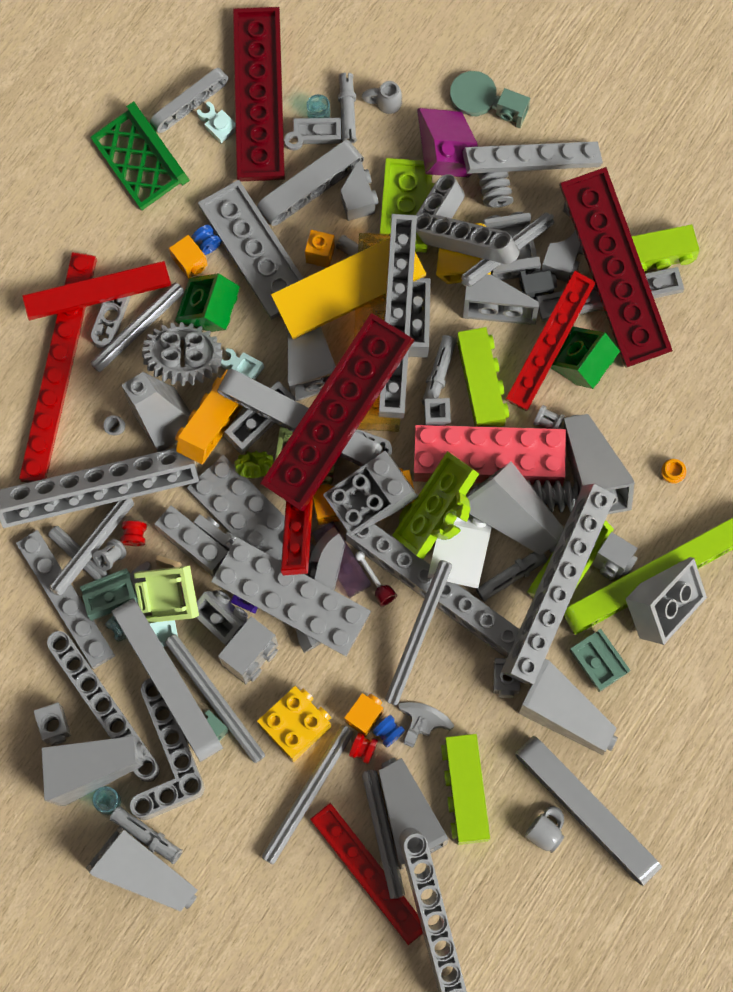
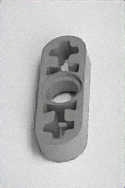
M131 296L119 298L117 300L118 305L115 304L116 299L102 303L91 332V338L97 348L104 349L116 338ZM108 310L118 312L114 320L110 321L104 318ZM105 325L107 326L106 334L108 339L103 338V340L100 341L98 335H103Z

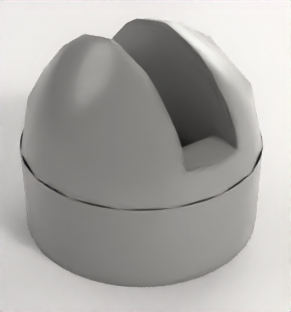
M111 415L104 421V430L109 435H120L125 430V422L121 417Z

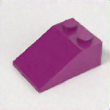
M418 108L417 113L425 174L441 176L451 174L454 177L469 178L473 173L467 174L463 150L465 147H478V143L463 113L459 111Z

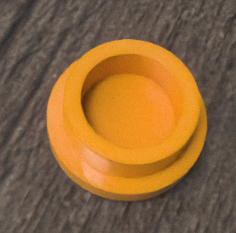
M669 459L663 464L661 475L669 483H679L686 476V466L678 459Z

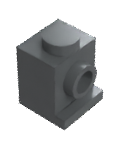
M535 270L529 275H526L525 271H520L519 284L521 292L536 300L537 296L553 293L554 288H557L556 276L551 274L550 270L544 272L543 270Z

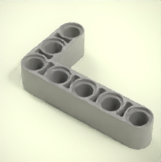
M446 174L440 177L416 214V233L422 242L426 245L502 264L514 262L520 253L508 232L452 219L464 199V191L453 175Z
M151 678L143 682L141 694L175 779L137 794L132 798L130 810L140 820L152 819L200 798L205 790L204 782L186 737L171 712L168 719L164 721L157 719V714L160 710L169 709L160 694L156 697L148 696V690L155 686ZM171 733H178V742L173 745L167 744V736ZM179 757H188L189 763L185 768L180 769L176 767V761ZM196 780L199 784L198 789L193 793L186 792L185 786L187 782ZM173 791L174 799L170 803H163L161 801L163 792ZM141 801H148L150 804L149 810L143 814L138 813L137 805Z

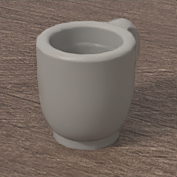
M386 81L379 88L368 89L362 94V99L365 102L377 104L379 110L386 114H393L402 106L401 89L393 81Z
M555 806L546 808L544 813L534 820L525 833V837L542 850L550 851L551 853L556 850L564 839V835L561 832L564 824V815L560 808ZM552 815L557 820L558 826L548 819L547 816Z

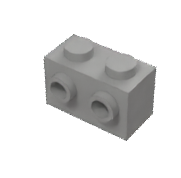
M611 532L598 551L593 566L598 568L601 575L605 578L619 580L622 575H628L638 559L634 555L638 548Z
M220 590L204 592L197 601L199 616L196 618L225 645L232 640L248 620L247 613L241 608L235 607L230 602L229 596Z

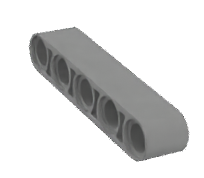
M349 140L343 141L265 196L258 203L257 208L272 226H276L349 175L357 162L362 161L363 163L364 157Z

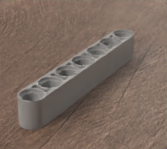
M228 369L217 390L222 396L292 432L295 431L309 409L233 369ZM355 432L340 456L362 467L377 457L383 447Z
M133 598L112 610L111 612L199 761L202 762L222 750L223 747L135 599Z
M53 632L47 640L49 650L109 737L114 739L135 736L140 739L71 638L65 632ZM59 640L67 641L64 649L55 650V644ZM73 660H80L81 665L77 670H69V665ZM86 681H95V686L92 690H83V685ZM101 701H109V708L106 711H97V706ZM117 721H122L124 723L123 729L118 733L112 732V725ZM145 746L146 756L142 758L143 764L152 763L153 770L148 775H142L140 768L134 770V773L142 781L151 782L158 777L160 768Z
M532 736L515 753L517 759L637 883L644 886L662 868L654 856L536 736Z
M407 828L400 834L399 844L438 992H467L428 842L419 830ZM413 837H418V845L414 848H408V841ZM425 863L426 868L422 873H414V869L418 864ZM424 890H433L430 898L421 899V894ZM439 915V920L436 924H428L431 916ZM446 941V945L442 950H435L437 942ZM445 967H453L452 972L449 975H441L442 970Z

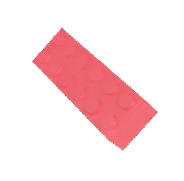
M415 425L414 481L427 482L448 451L479 473L475 483H482L512 461L523 477L530 481L531 485H534L535 480H539L541 485H544L546 480H549L551 485H554L555 481L559 480L561 486H563L565 480L566 429Z

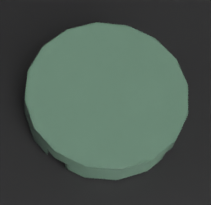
M468 71L454 79L450 89V100L457 111L477 117L486 114L492 109L497 89L494 81L488 75L479 71Z

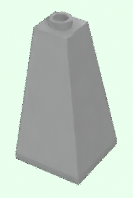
M321 327L296 339H292L288 331V385L290 393L296 398L295 401L318 395L336 367Z
M145 372L122 384L121 386L134 417L157 452L164 451L177 443L175 440L176 434L181 427L185 428L188 424L187 421L191 412L176 389Z
M589 414L572 415L564 418L563 429H566L565 442L574 483L577 481V496H579L583 485L596 484L616 495L608 514L632 510L634 480Z
M512 461L477 485L466 496L470 502V515L540 555L547 550L551 553L555 550L564 528Z
M544 659L534 684H532L519 714L601 755H604L606 750L612 751L618 738L614 736L617 728L549 660Z
M130 736L42 748L44 801L58 806H66L143 766L142 758L146 756L144 743L141 742V739Z
M392 758L381 765L383 769L379 770V777L398 865L402 870L406 868L399 844V837L403 830L407 828L419 830L428 842L430 854L447 845L449 839L403 759L401 758L396 761L395 758ZM411 838L408 841L407 847H416L419 843V838Z
M120 826L86 867L88 872L94 877L178 911H182L184 907L188 909L197 898L195 893L198 890Z

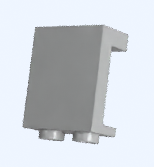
M515 212L510 216L503 217L493 215L484 219L482 224L486 227L506 231L513 237L530 224L531 214ZM534 239L519 250L520 254L514 262L500 264L491 271V275L500 280L519 278L520 271H525L526 275H529L532 271L540 270L541 263L539 256L537 257Z

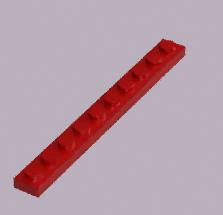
M72 252L65 285L92 279L97 262L96 256ZM86 307L58 313L19 477L21 482L30 483L47 479Z

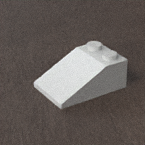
M469 514L467 522L458 517L455 520L454 525L461 530L456 536L448 540L436 539L428 578H433L439 561L445 560L452 564V569L446 582L473 588L479 587L492 527Z

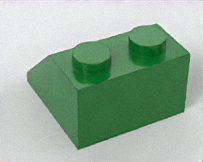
M219 273L189 278L175 322L178 324L183 322L186 326L192 323L194 328L202 326V330L211 332L226 330L230 323L233 307L237 302L240 286Z
M573 326L551 369L577 386L594 389L606 370L612 365L620 350L605 332Z

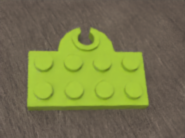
M386 158L379 243L391 236L392 214L416 215L435 183H432V175L425 174L423 160ZM416 233L415 252L427 253V245L422 242Z
M447 451L392 536L421 559H424L432 549L437 538L448 540L456 536L461 530L454 525L457 517L467 522L470 513V502L466 494L474 485L479 473Z

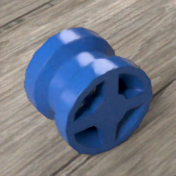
M210 225L200 227L191 237L198 244L204 255L215 251L222 242L219 236L213 234V228Z
M389 715L375 727L372 733L375 736H380L383 740V745L387 748L405 732V729L402 726H398L395 723V718Z

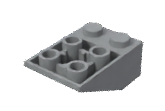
M386 451L323 494L351 536L399 511L419 497Z

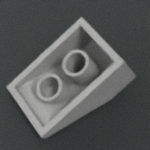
M487 274L473 286L468 287L466 285L463 318L528 325L536 324L539 302L497 277Z
M689 557L640 583L626 598L640 639L664 645L707 598L695 559Z

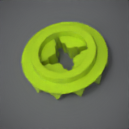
M257 450L252 453L247 451L246 455H239L238 459L234 461L235 471L240 476L246 478L265 476L274 463L273 456L268 455L265 451L261 453Z

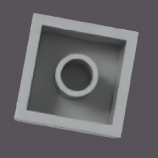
M251 616L218 657L222 666L246 685L250 680L252 682L256 680L262 672L260 667L266 660L270 662L278 652V649H276L278 647L275 634Z

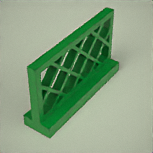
M133 101L126 106L128 108L126 112L90 138L139 208L144 210L180 183L183 186L190 179ZM130 119L132 122L131 132H120L121 124ZM105 135H113L111 146H103L99 140ZM118 136L129 137L127 148L116 147ZM134 138L144 139L143 150L132 149ZM115 152L126 153L124 164L113 162ZM131 154L142 155L140 166L129 165ZM146 156L157 157L156 168L144 167ZM127 169L138 171L136 182L126 180ZM143 172L154 173L152 184L141 183ZM159 174H167L172 179L164 186L157 185ZM140 187L151 189L150 196L141 202L138 197Z

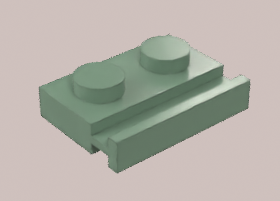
M127 568L80 586L86 612L91 621L112 613V610L133 598L138 603L131 575Z
M599 629L569 650L598 692H601L631 671L602 629Z

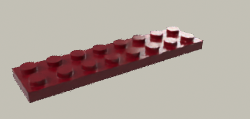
M280 7L233 9L237 180H240V182L285 180Z
M607 167L561 182L559 186L593 280L596 282L595 285L625 368L672 352L670 341Z
M371 313L260 484L299 510L304 511L413 344L414 339Z

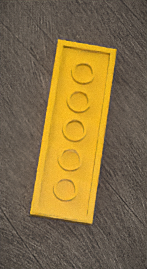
M390 238L271 294L292 339H296L387 295ZM416 252L413 282L426 276V272Z

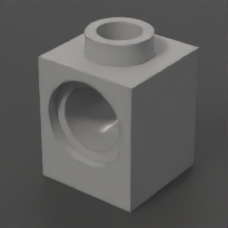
M59 702L34 710L41 738L46 744L50 743L51 746L65 742L66 737L71 736L63 707ZM59 720L58 729L49 732L47 729L49 722Z

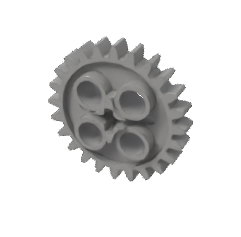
M183 322L180 323L179 327H176L174 323H171L170 328L161 325V331L153 329V335L148 334L147 340H144L142 348L143 364L147 365V371H154V377L162 375L163 382L171 379L172 385L176 381H180L182 386L185 385L186 381H189L191 385H194L195 380L203 383L204 376L211 379L212 373H217L218 367H221L223 353L221 343H217L216 336L210 337L211 331L203 333L202 326L194 329L192 323L185 327ZM180 340H184V368L180 366Z

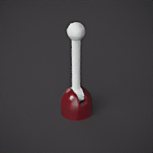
M362 551L356 552V560L362 563L377 586L375 598L378 604L383 607L397 598L394 589L389 585H381L364 559L365 554Z

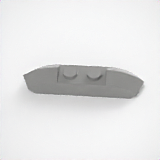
M335 527L326 532L318 541L309 560L318 564L317 568H312L310 578L334 591L345 549V542ZM296 629L297 637L304 653L321 644L319 641Z

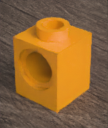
M311 230L305 248L306 263L329 267L335 249V236Z
M189 235L169 248L171 258L188 279L193 275L201 274L207 266L206 256Z
M362 693L345 716V723L366 737L384 712V708L380 706L382 702L372 694L366 696Z

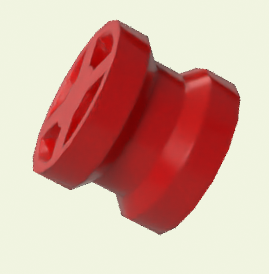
M140 521L122 522L121 528L124 530V533L120 538V542L127 546H144L146 543L144 532L147 530V524Z
M358 733L349 757L361 758L363 763L369 764L378 740L374 738L369 740L365 738L364 734Z

